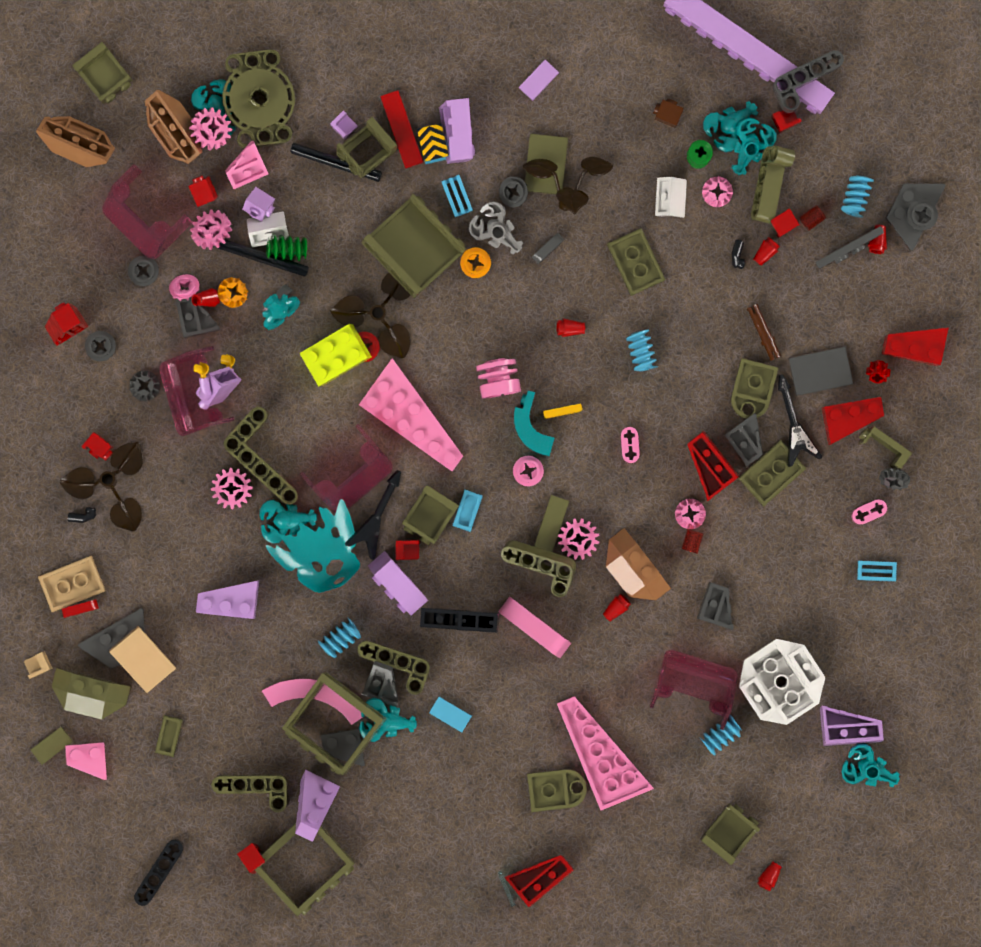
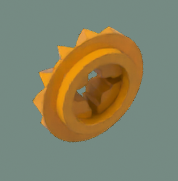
M470 248L461 257V269L464 274L471 278H480L486 275L491 267L490 256L481 248ZM477 255H479V262L484 266H477L472 271L473 264L468 262V260H475Z
M233 277L223 280L218 287L220 301L230 308L243 305L247 300L248 293L245 286L246 283H243L240 278ZM236 286L235 292L238 295H234L231 298V292L228 289H233Z

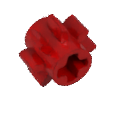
M881 360L870 362V366L866 370V375H869V381L876 384L887 382V377H890L891 369H887L888 363Z

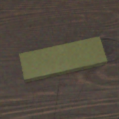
M551 495L534 547L553 552L569 504L568 500Z

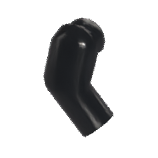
M735 240L731 252L732 265L734 268L743 269L746 262L745 259H740L744 246L742 240Z
M86 507V514L69 513L67 517L68 522L84 523L92 520L97 515L95 514L96 509L94 507Z

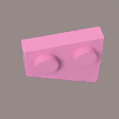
M251 141L225 170L233 189L268 175V171L254 141Z
M104 742L65 745L66 765L107 780Z

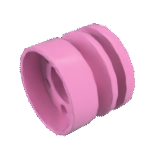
M495 359L476 366L477 371H486V374L478 375V379H487L488 382L480 386L482 399L498 397L501 394L509 395L521 392L519 379H510V375L516 373L517 369H508V366L516 364L515 359Z

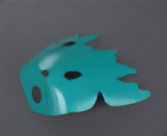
M340 499L335 515L327 508L319 507L325 524L324 529L318 527L317 531H313L299 522L300 530L297 532L296 537L283 534L279 536L291 552L283 550L278 545L275 548L266 545L268 552L284 569L292 571L297 568L298 580L314 592L321 593L343 586L360 568L359 560L351 552L356 544L350 547L345 546V542L355 531L350 513L343 499ZM333 527H337L340 536L338 538L332 535L331 529ZM332 560H341L343 562L341 570L334 576L328 575L326 572L327 565ZM316 561L321 564L323 570L317 572L313 568L312 562ZM344 577L341 583L334 584L338 578Z

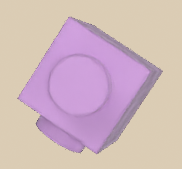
M255 187L247 197L242 210L262 222L266 216L270 217L274 211L273 203L275 198Z

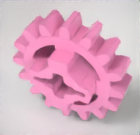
M212 107L209 111L204 108L201 110V113L195 114L196 118L191 119V122L194 124L189 127V129L194 130L191 137L197 138L195 143H202L201 148L207 145L208 150L213 149V147L217 150L220 148V145L224 146L227 143L226 140L231 138L227 134L232 131L231 128H228L231 121L225 120L226 114L220 115V109L214 112ZM206 117L205 123L200 124L201 120ZM222 134L220 139L215 141L217 135Z
M210 210L209 214L204 211L202 217L197 216V222H192L194 228L190 229L192 232L191 238L198 247L201 246L204 250L206 247L212 250L213 246L219 248V243L225 244L224 239L230 238L228 232L232 231L230 227L231 222L226 214H222L220 210H217L216 213Z
M233 468L229 469V473L223 469V475L216 474L218 480H212L215 487L211 488V491L216 492L212 497L219 499L217 501L218 505L223 502V508H227L230 505L231 509H234L236 504L241 508V502L243 501L247 504L246 497H252L248 493L249 490L253 489V487L248 486L251 479H245L246 473L240 475V469H237L236 473H234ZM235 476L240 478L244 485H239L236 482ZM228 477L227 482L220 486L221 481ZM231 483H233V486L241 488L234 490L233 494L230 491L223 490V488L230 487ZM224 492L228 496L229 501L225 500L220 493ZM240 492H244L243 496L236 501V496Z
M582 518L580 523L573 519V524L567 521V528L561 527L564 533L558 534V537L562 538V541L558 542V544L564 545L561 551L567 550V557L573 554L576 560L578 555H580L583 560L584 554L592 556L590 551L597 550L594 544H599V541L595 540V537H598L599 534H594L593 532L596 527H589L590 521L584 524V519ZM580 526L585 527L590 533L585 534L581 532ZM573 528L574 533L572 536L566 538L568 531ZM578 533L583 537L588 536V538L581 541L580 545L574 541L570 542V540L576 538ZM591 540L590 546L585 550V543ZM573 544L577 547L578 552L572 551L567 545Z

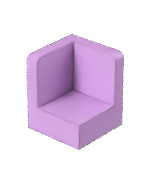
M344 110L330 123L331 127L344 140L358 127Z

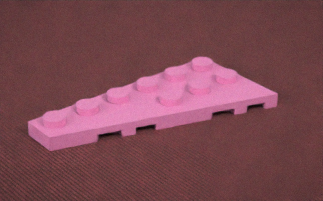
M391 359L359 405L450 471H453L463 455L398 365Z
M575 696L557 703L600 810L654 789Z

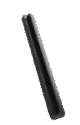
M293 143L290 152L292 154L352 173L349 169V164L345 160L342 161L339 157ZM373 169L364 177L379 182L382 172Z
M225 240V244L219 243L218 249L291 273L306 276L309 270L308 266L287 259L282 260L281 257L275 259L274 255L267 258L265 252Z

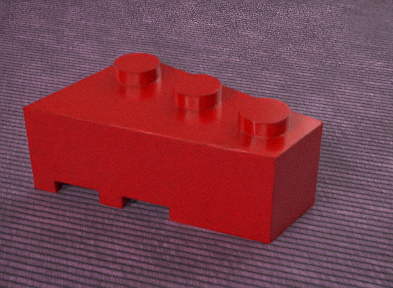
M65 302L55 307L56 311L51 314L45 325L56 346L89 327L78 308L70 303L65 304Z
M949 327L888 334L885 336L882 355L940 366Z
M881 397L822 407L828 445L883 417L884 410Z
M704 431L688 442L689 451L705 491L707 501H709L735 481L739 475Z
M559 855L504 878L528 907H532L575 870L563 855Z

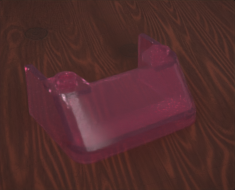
M133 164L112 185L102 206V212L147 258L155 259L192 224V221L184 214L172 227L164 221H158L149 228L124 203L130 196L129 185L142 173Z
M213 346L188 351L162 362L160 365L161 378L175 427L180 436L194 434L234 421V417L223 419L222 413L217 408L210 409L209 407L205 410L198 404L200 398L196 392L200 387V374L194 372V365H200V362L207 364L204 354L213 351Z
M359 424L356 425V428L367 439V442L360 449V455L366 463L342 484L336 487L331 481L322 480L315 485L305 472L302 471L300 473L302 478L334 513H336L340 499L344 500L349 510L390 475L393 470L392 462Z
M668 650L664 654L654 685L650 708H654L658 696L668 698L674 690L709 701L710 711L722 716L720 729L724 730L733 707L738 674L732 668L674 650Z

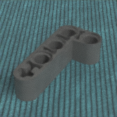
M835 50L776 78L772 88L783 111L792 113L800 105L796 89L839 69L844 62L842 53ZM832 57L833 59H838L836 64L833 62L826 67V63H828L832 59ZM815 64L819 65L821 73L813 72L812 66ZM795 74H803L804 81L798 82L794 77ZM779 81L785 82L787 89L780 90L777 83ZM786 99H793L795 106L792 108L788 107Z

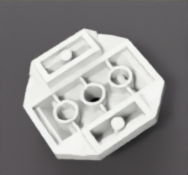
M775 639L744 659L739 688L760 720L787 725L819 704L825 676L805 645ZM780 676H784L786 679V683L782 687L776 685V679Z

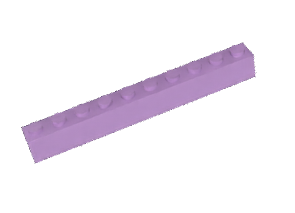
M666 0L663 6L666 7L665 11L668 14L679 16L681 18L680 21L687 27L692 25L697 29L696 32L703 38L707 36L712 39L713 45L719 49L723 47L728 50L727 54L735 60L741 59L746 68L751 71L755 69L760 73L759 76L767 82L769 80L774 82L779 76L798 68L702 0ZM795 74L794 77L798 82L804 81L803 74ZM817 80L796 89L800 102L806 104V109L813 114H821L835 94ZM779 81L777 83L780 90L787 89L785 82Z

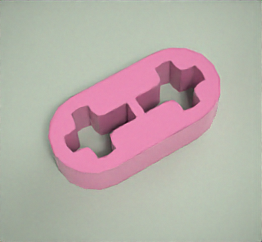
M627 427L621 432L622 457L627 463L636 462L640 455L638 432L633 427ZM627 430H631V433L635 434V437L631 439L632 444H628V438H624ZM628 446H632V452H636L633 460H629V457L625 456V453L629 452Z
M882 500L871 501L854 509L851 515L852 520L860 525L883 516L887 511V505ZM875 503L883 506L881 513H878V511L871 513L870 510L875 508ZM859 510L861 513L868 512V515L863 517V521L855 517L858 515L857 511Z

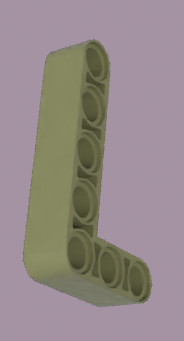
M255 407L226 437L224 448L286 504H294L299 499L298 491L246 444L268 419V412L265 409ZM263 411L264 418L261 421H256L254 419L255 412ZM247 424L251 427V432L248 435H243L241 428ZM231 439L238 441L236 449L232 450L229 448L228 442ZM245 452L252 454L250 462L246 463L243 461L242 456ZM261 464L265 465L267 469L264 475H259L256 471L257 467ZM275 477L281 481V485L278 488L271 486V480ZM289 490L295 493V498L292 501L285 499V493Z

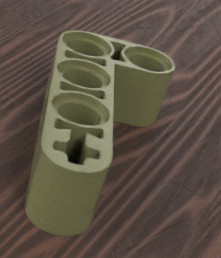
M776 145L764 149L751 211L752 220L771 224L770 221L775 218L785 167H790L795 159L794 150Z
M514 540L508 541L503 547L501 557L505 562L554 577L551 585L552 593L557 597H563L567 594L576 570V563L573 559ZM525 555H531L533 560L527 559ZM544 560L550 561L552 565H546ZM562 566H567L570 571H564ZM557 583H562L565 588H559Z
M366 640L359 644L357 651L362 658L377 661L410 673L406 685L408 692L413 695L422 692L430 670L427 660ZM366 644L369 645L371 650H375V646L379 647L376 652V658L372 657L374 653L371 652L363 654L364 650L361 647H365ZM382 650H387L390 653V658L386 661L382 660L379 656ZM400 656L407 657L408 665L400 666L397 662ZM418 662L426 664L427 669L425 672L420 673L416 670ZM414 680L419 681L420 689L413 691L410 688V682Z
M280 774L218 775L211 784L213 791L219 794L269 793V805L274 812H282L288 805V781L285 776ZM220 779L222 783H229V779H232L231 789H229L230 785H225L220 789V786L216 785V783ZM237 779H242L245 782L243 789L236 787L235 781ZM281 779L284 786L280 789L276 788L274 780ZM255 780H263L265 784L264 788H256L254 784ZM281 798L284 801V806L277 808L274 805V799Z

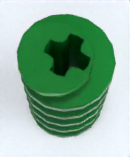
M697 140L691 144L687 152V160L691 167L701 169L709 163L713 155L711 145L704 140ZM698 151L701 152L702 157H698Z
M272 235L270 239L268 237L267 258H270L271 253H273L275 259L281 254L282 260H285L286 255H289L290 260L293 259L294 255L297 256L298 261H300L302 256L306 260V237H303L301 242L299 237H295L293 241L291 236H287L286 240L283 235H280L278 240L276 235Z

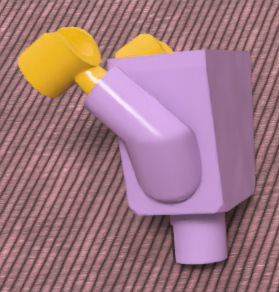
M228 354L222 355L221 364L226 365V368L208 373L209 366L200 362V365H194V372L200 374V387L196 394L200 398L198 404L202 409L207 410L210 406L223 402L241 382V379L232 369L235 363L233 356Z

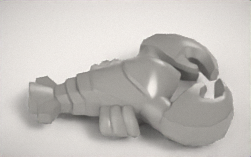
M488 202L482 207L480 212L483 213L485 210L490 209L491 212L486 213L485 216L498 217L488 221L487 231H485L483 219L480 220V225H478L479 215L473 217L469 224L471 236L476 240L492 237L493 239L488 244H491L494 248H498L502 243L511 248V254L518 253L522 249L523 241L515 240L511 233L515 227L510 220H507L506 224L504 223L505 207L499 202Z

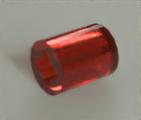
M815 205L800 216L799 219L805 228L810 231L824 221L826 216Z
M687 529L681 549L698 554L704 534Z

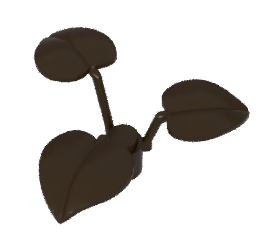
M598 157L583 159L581 167L584 170L573 190L569 187L560 189L558 176L555 172L558 166L550 160L534 159L522 166L530 175L536 178L546 179L553 176L557 188L556 197L559 200L558 207L561 210L570 211L574 215L589 200L586 193L578 190L585 174L589 172L592 176H602L613 169V165Z
M390 273L381 282V290L389 294L381 305L373 306L370 311H363L364 302L359 297L350 295L342 298L330 309L332 316L344 326L353 324L354 327H359L364 323L363 314H370L374 320H381L388 330L382 331L379 336L380 348L389 355L399 358L406 357L410 348V334L402 324H395L392 328L384 319L387 314L384 307L392 296L395 300L402 301L407 299L410 294Z
M130 442L117 448L111 456L110 463L118 470L103 472L100 475V479H97L96 482H94L95 477L92 471L85 467L76 468L60 479L63 489L77 499L91 497L94 493L93 486H97L99 483L104 488L111 489L120 503L111 508L110 519L113 524L118 528L132 532L136 531L142 519V510L139 503L133 498H127L122 501L114 488L117 484L116 474L122 471L125 475H134L142 468L143 456L139 442Z

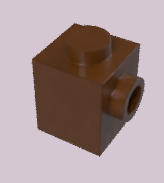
M667 98V100H662L661 104H656L653 112L656 115L654 120L676 128L684 108L678 106L676 101Z

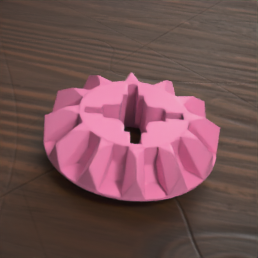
M719 176L710 178L705 182L702 189L705 202L713 207L725 206L732 198V185L727 179ZM717 184H719L720 190L726 192L721 193L718 200H716L715 193L709 192V190H715Z
M180 275L172 280L169 285V291L174 299L178 298L181 302L183 299L189 300L196 292H199L200 284L198 279L192 275ZM181 286L184 287V288H187V287H188L189 290H185V289L182 290V289H181Z
M533 456L521 457L514 464V478L523 486H534L543 477V465ZM524 463H526L527 466H529V468L536 467V469L533 472H531L532 479H530V477H528L527 474L520 475V473H522L525 470Z
M685 499L676 507L675 518L683 528H698L705 520L706 510L702 503L696 499ZM688 506H690L692 511L699 512L693 516V522L689 517L682 516L688 512Z

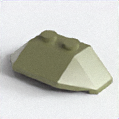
M56 668L52 688L65 711L101 720L127 704L131 688L128 685Z

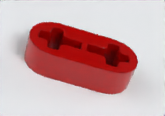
M96 599L62 608L61 610L63 617L66 618L96 610L99 607Z

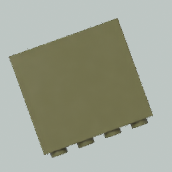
M414 194L362 241L365 248L414 299L466 250L462 240L455 238L451 234V229L438 220V216L434 211H429L426 208L422 198L416 197Z

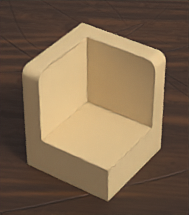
M45 651L24 661L30 674L28 675L29 679L53 669Z

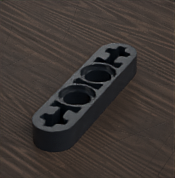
M173 839L167 843L137 889L134 899L138 905L145 906L150 903L184 850L183 843L180 840ZM177 843L179 845L178 849L180 851H175L173 853L172 857L175 858V860L173 861L169 856L164 855V853L166 852L167 854H169L172 850L170 844L175 845ZM162 859H167L170 863L169 868L166 870L161 869L159 866V862ZM151 875H156L159 878L158 885L153 886L149 883ZM144 884H145L149 889L154 890L153 893H152L151 891H149L148 894L146 895V897L148 898V900H145V899H144L143 901H140V900H139V899H140V896H139L138 894H139V893L143 894V893L145 892V890H146V888L143 887Z

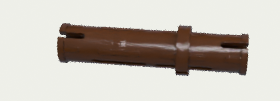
M756 304L753 305V308H747L762 340L761 345L765 347L770 361L781 357L782 355L775 344L776 339L774 336L772 337L759 309V305Z

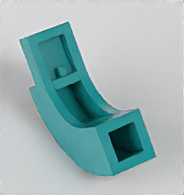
M528 391L527 395H522L520 405H523V409L515 407V429L521 441L529 449L549 457L554 437L540 434L532 427L529 415L535 392Z

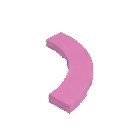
M293 679L282 681L262 690V692L273 707L286 700L304 698L317 680ZM325 684L314 698L336 708L347 718L351 725L363 718L358 709Z

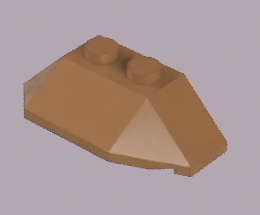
M156 90L145 100L148 127L169 157L190 164L203 153L202 143H195L197 138L191 137V134L194 133V130L189 129L190 126L194 125L191 122L192 118L180 101L160 90Z
M70 116L44 117L36 130V133L53 153L85 167L107 164L115 150V147L111 144L104 131Z
M625 528L609 539L606 568L629 597L657 600L671 589Z

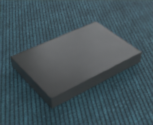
M845 347L789 358L796 396L853 384Z

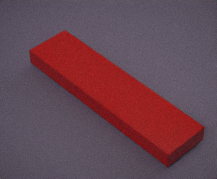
M399 91L380 96L405 169L422 164L423 160Z

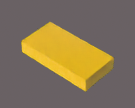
M576 404L543 411L544 418L548 419L581 412L582 405Z

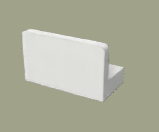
M676 177L657 178L655 216L685 217L686 179Z
M283 211L272 213L270 217L266 216L262 222L256 218L247 219L248 234L252 248L267 245L268 237L270 239L272 235H276L277 240L280 235H283L285 240L289 236Z

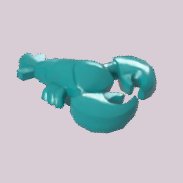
M219 79L210 82V86H219V88L214 87L212 90L222 95L226 80ZM230 83L227 86L226 92L230 91L232 86ZM199 86L194 90L191 95V103L195 109L201 111L206 108L209 111L212 107L214 112L220 109L221 116L226 114L222 97L211 95L208 103H205L208 90L203 95L200 93L206 89V86ZM228 125V128H231L232 131L227 134L232 135L236 131V127Z
M750 101L746 102L745 109L738 110L737 112L732 106L726 108V110H723V113L727 114V116L717 112L705 116L703 129L706 135L712 137L710 127L714 128V133L717 132L718 122H721V131L731 135V137H718L724 143H719L717 140L713 141L720 151L732 152L735 149L736 142H739L738 135L736 134L738 122L743 118H748L750 115L757 116V106Z
M743 118L736 126V134L739 136L741 144L736 142L734 152L739 153L738 163L732 165L731 169L738 175H745L747 173L745 167L748 166L751 160L755 162L761 160L763 153H760L759 150L773 146L777 139L775 130L767 124H761L765 128L766 133L762 129L759 131L762 142H759L755 133L746 135L757 128L756 126L750 127L751 124L760 123L755 118Z
M276 294L270 296L263 303V306L268 309L262 313L263 317L266 318L263 323L264 327L267 330H272L280 326L285 321L284 318L286 316H291L298 309L300 300L296 296L288 298L286 294H283L280 299Z
M267 500L260 508V519L264 521V515L268 512L269 514L266 518L269 520L277 511L278 514L273 522L280 529L278 531L273 526L267 524V527L270 529V532H267L265 526L261 525L262 535L269 543H280L282 539L279 536L282 534L286 535L288 530H290L289 535L297 534L300 530L299 522L303 524L309 522L312 526L316 525L318 520L317 514L312 509H310L308 514L297 512L298 507L295 504H287L288 511H286L277 500Z
M371 698L366 701L367 704L387 718L370 742L379 740L386 731H388L386 737L397 736V730L408 728L411 733L416 729L417 721L415 716H411L410 719L399 716L400 708L392 705L389 706L390 712H388L384 702L377 698ZM361 721L359 726L362 738H365L373 727L367 722L368 730H366L364 721Z
M859 743L851 748L848 757L851 758L852 755L858 753L853 759L860 760L858 762L860 772L857 773L853 763L850 764L851 769L849 770L847 768L848 761L846 760L842 765L841 773L842 778L847 783L856 784L868 778L865 784L875 787L877 780L889 782L890 787L898 784L900 780L899 772L890 773L884 767L887 762L880 757L875 761L874 752L870 745Z

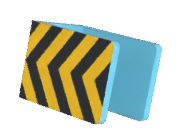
M442 124L417 129L425 164L446 160L449 153Z

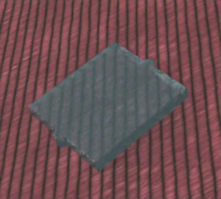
M499 871V878L513 907L516 905L503 872Z

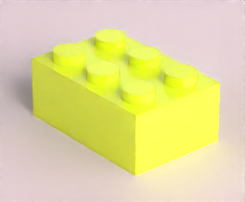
M353 324L346 325L300 353L318 387L324 386L372 357Z

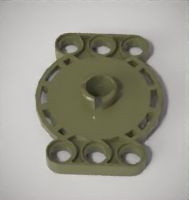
M275 50L232 54L225 60V68L232 74L224 85L222 102L229 120L242 130L237 136V144L242 148L248 145L243 144L240 140L243 134L249 135L256 147L284 144L292 137V130L284 124L293 113L295 93L288 77L276 67L280 62V55ZM268 54H273L276 56V62L274 64H270L266 61V56ZM250 56L256 57L257 65L250 66L247 58ZM232 58L237 59L239 62V66L235 69L231 68L228 64V61ZM279 74L285 79L287 85H284L283 81L278 77ZM231 80L233 84L230 88V91L226 92L227 86ZM287 89H290L291 101L288 100ZM253 93H262L265 97V103L260 106V104L251 99ZM226 97L229 99V109L227 108ZM291 105L290 112L286 117L284 113L287 110V106ZM230 113L239 121L238 123L232 118ZM281 129H285L288 132V138L285 140L280 139L278 136V131ZM267 132L270 136L269 141H261L259 134Z

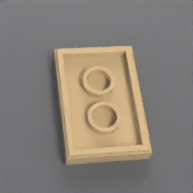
M92 556L38 576L51 612L106 591Z
M139 626L109 650L111 655L146 693L176 669L175 665Z

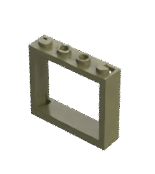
M324 672L282 729L286 731L285 734L288 738L299 741L301 743L300 747L305 751H312L319 762L323 764L326 762L330 765L332 772L338 775H345L387 718L330 674ZM324 684L375 722L345 765L294 727Z
M296 823L261 854L265 862L295 835ZM322 825L317 833L346 864L299 907L261 866L255 870L297 917L301 913L304 916L312 908L310 905L315 900L319 902L326 895L324 892L329 887L333 889L340 883L339 878L343 874L347 876L354 870L353 865L355 861Z

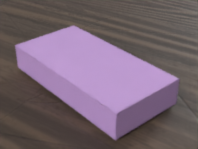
M544 60L520 85L519 89L533 101L559 72Z

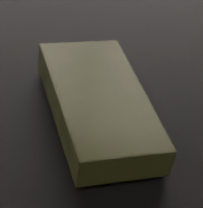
M164 715L155 753L174 757L183 719Z
M61 726L33 747L31 752L43 765L63 750L65 745L71 744L73 740Z

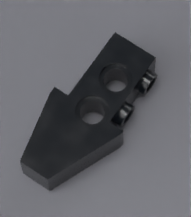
M423 607L421 608L420 627L497 633L499 613Z

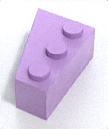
M469 98L446 100L439 107V112L449 156L446 157L447 164L470 161L475 155V148L472 144Z
M386 551L368 565L374 575L372 579L378 586L382 584L386 588L384 592L391 600L395 598L399 602L397 606L403 613L407 611L412 615L428 601L425 595L389 557Z
M259 580L198 593L196 613L255 619Z
M826 706L820 707L823 746L876 743L884 740L881 720L851 714Z
M305 770L300 781L295 834L313 842L340 786Z

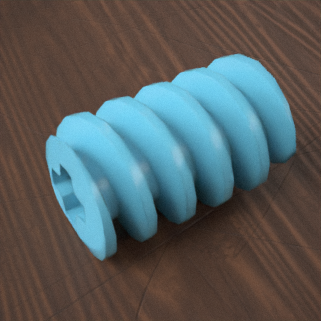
M865 176L849 177L851 184L847 185L850 191L845 192V196L848 198L843 199V203L846 206H842L841 210L850 216L863 218L859 212L866 211V209L861 207V205L868 204L863 198L870 196L865 190L872 189L867 183L874 182V180Z
M649 329L632 333L626 338L627 341L633 342L628 348L635 349L630 353V356L636 357L632 360V363L638 364L634 367V371H646L658 367L652 366L657 359L650 358V356L655 354V351L648 350L653 346V344L647 343L651 337L645 336Z
M349 618V624L341 622L342 629L338 626L335 627L336 634L332 631L329 632L331 638L323 636L325 643L318 640L322 649L333 658L337 657L336 651L339 653L343 652L342 646L348 649V642L354 644V637L357 639L361 638L358 628Z
M730 714L728 715L729 722L723 719V726L718 723L716 724L717 731L710 728L711 735L703 733L704 740H701L714 756L716 755L715 748L721 751V744L728 746L727 739L732 742L735 741L734 734L741 737L740 730L742 729Z

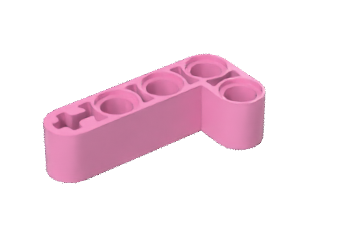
M510 596L498 611L558 658H561L571 645V642Z

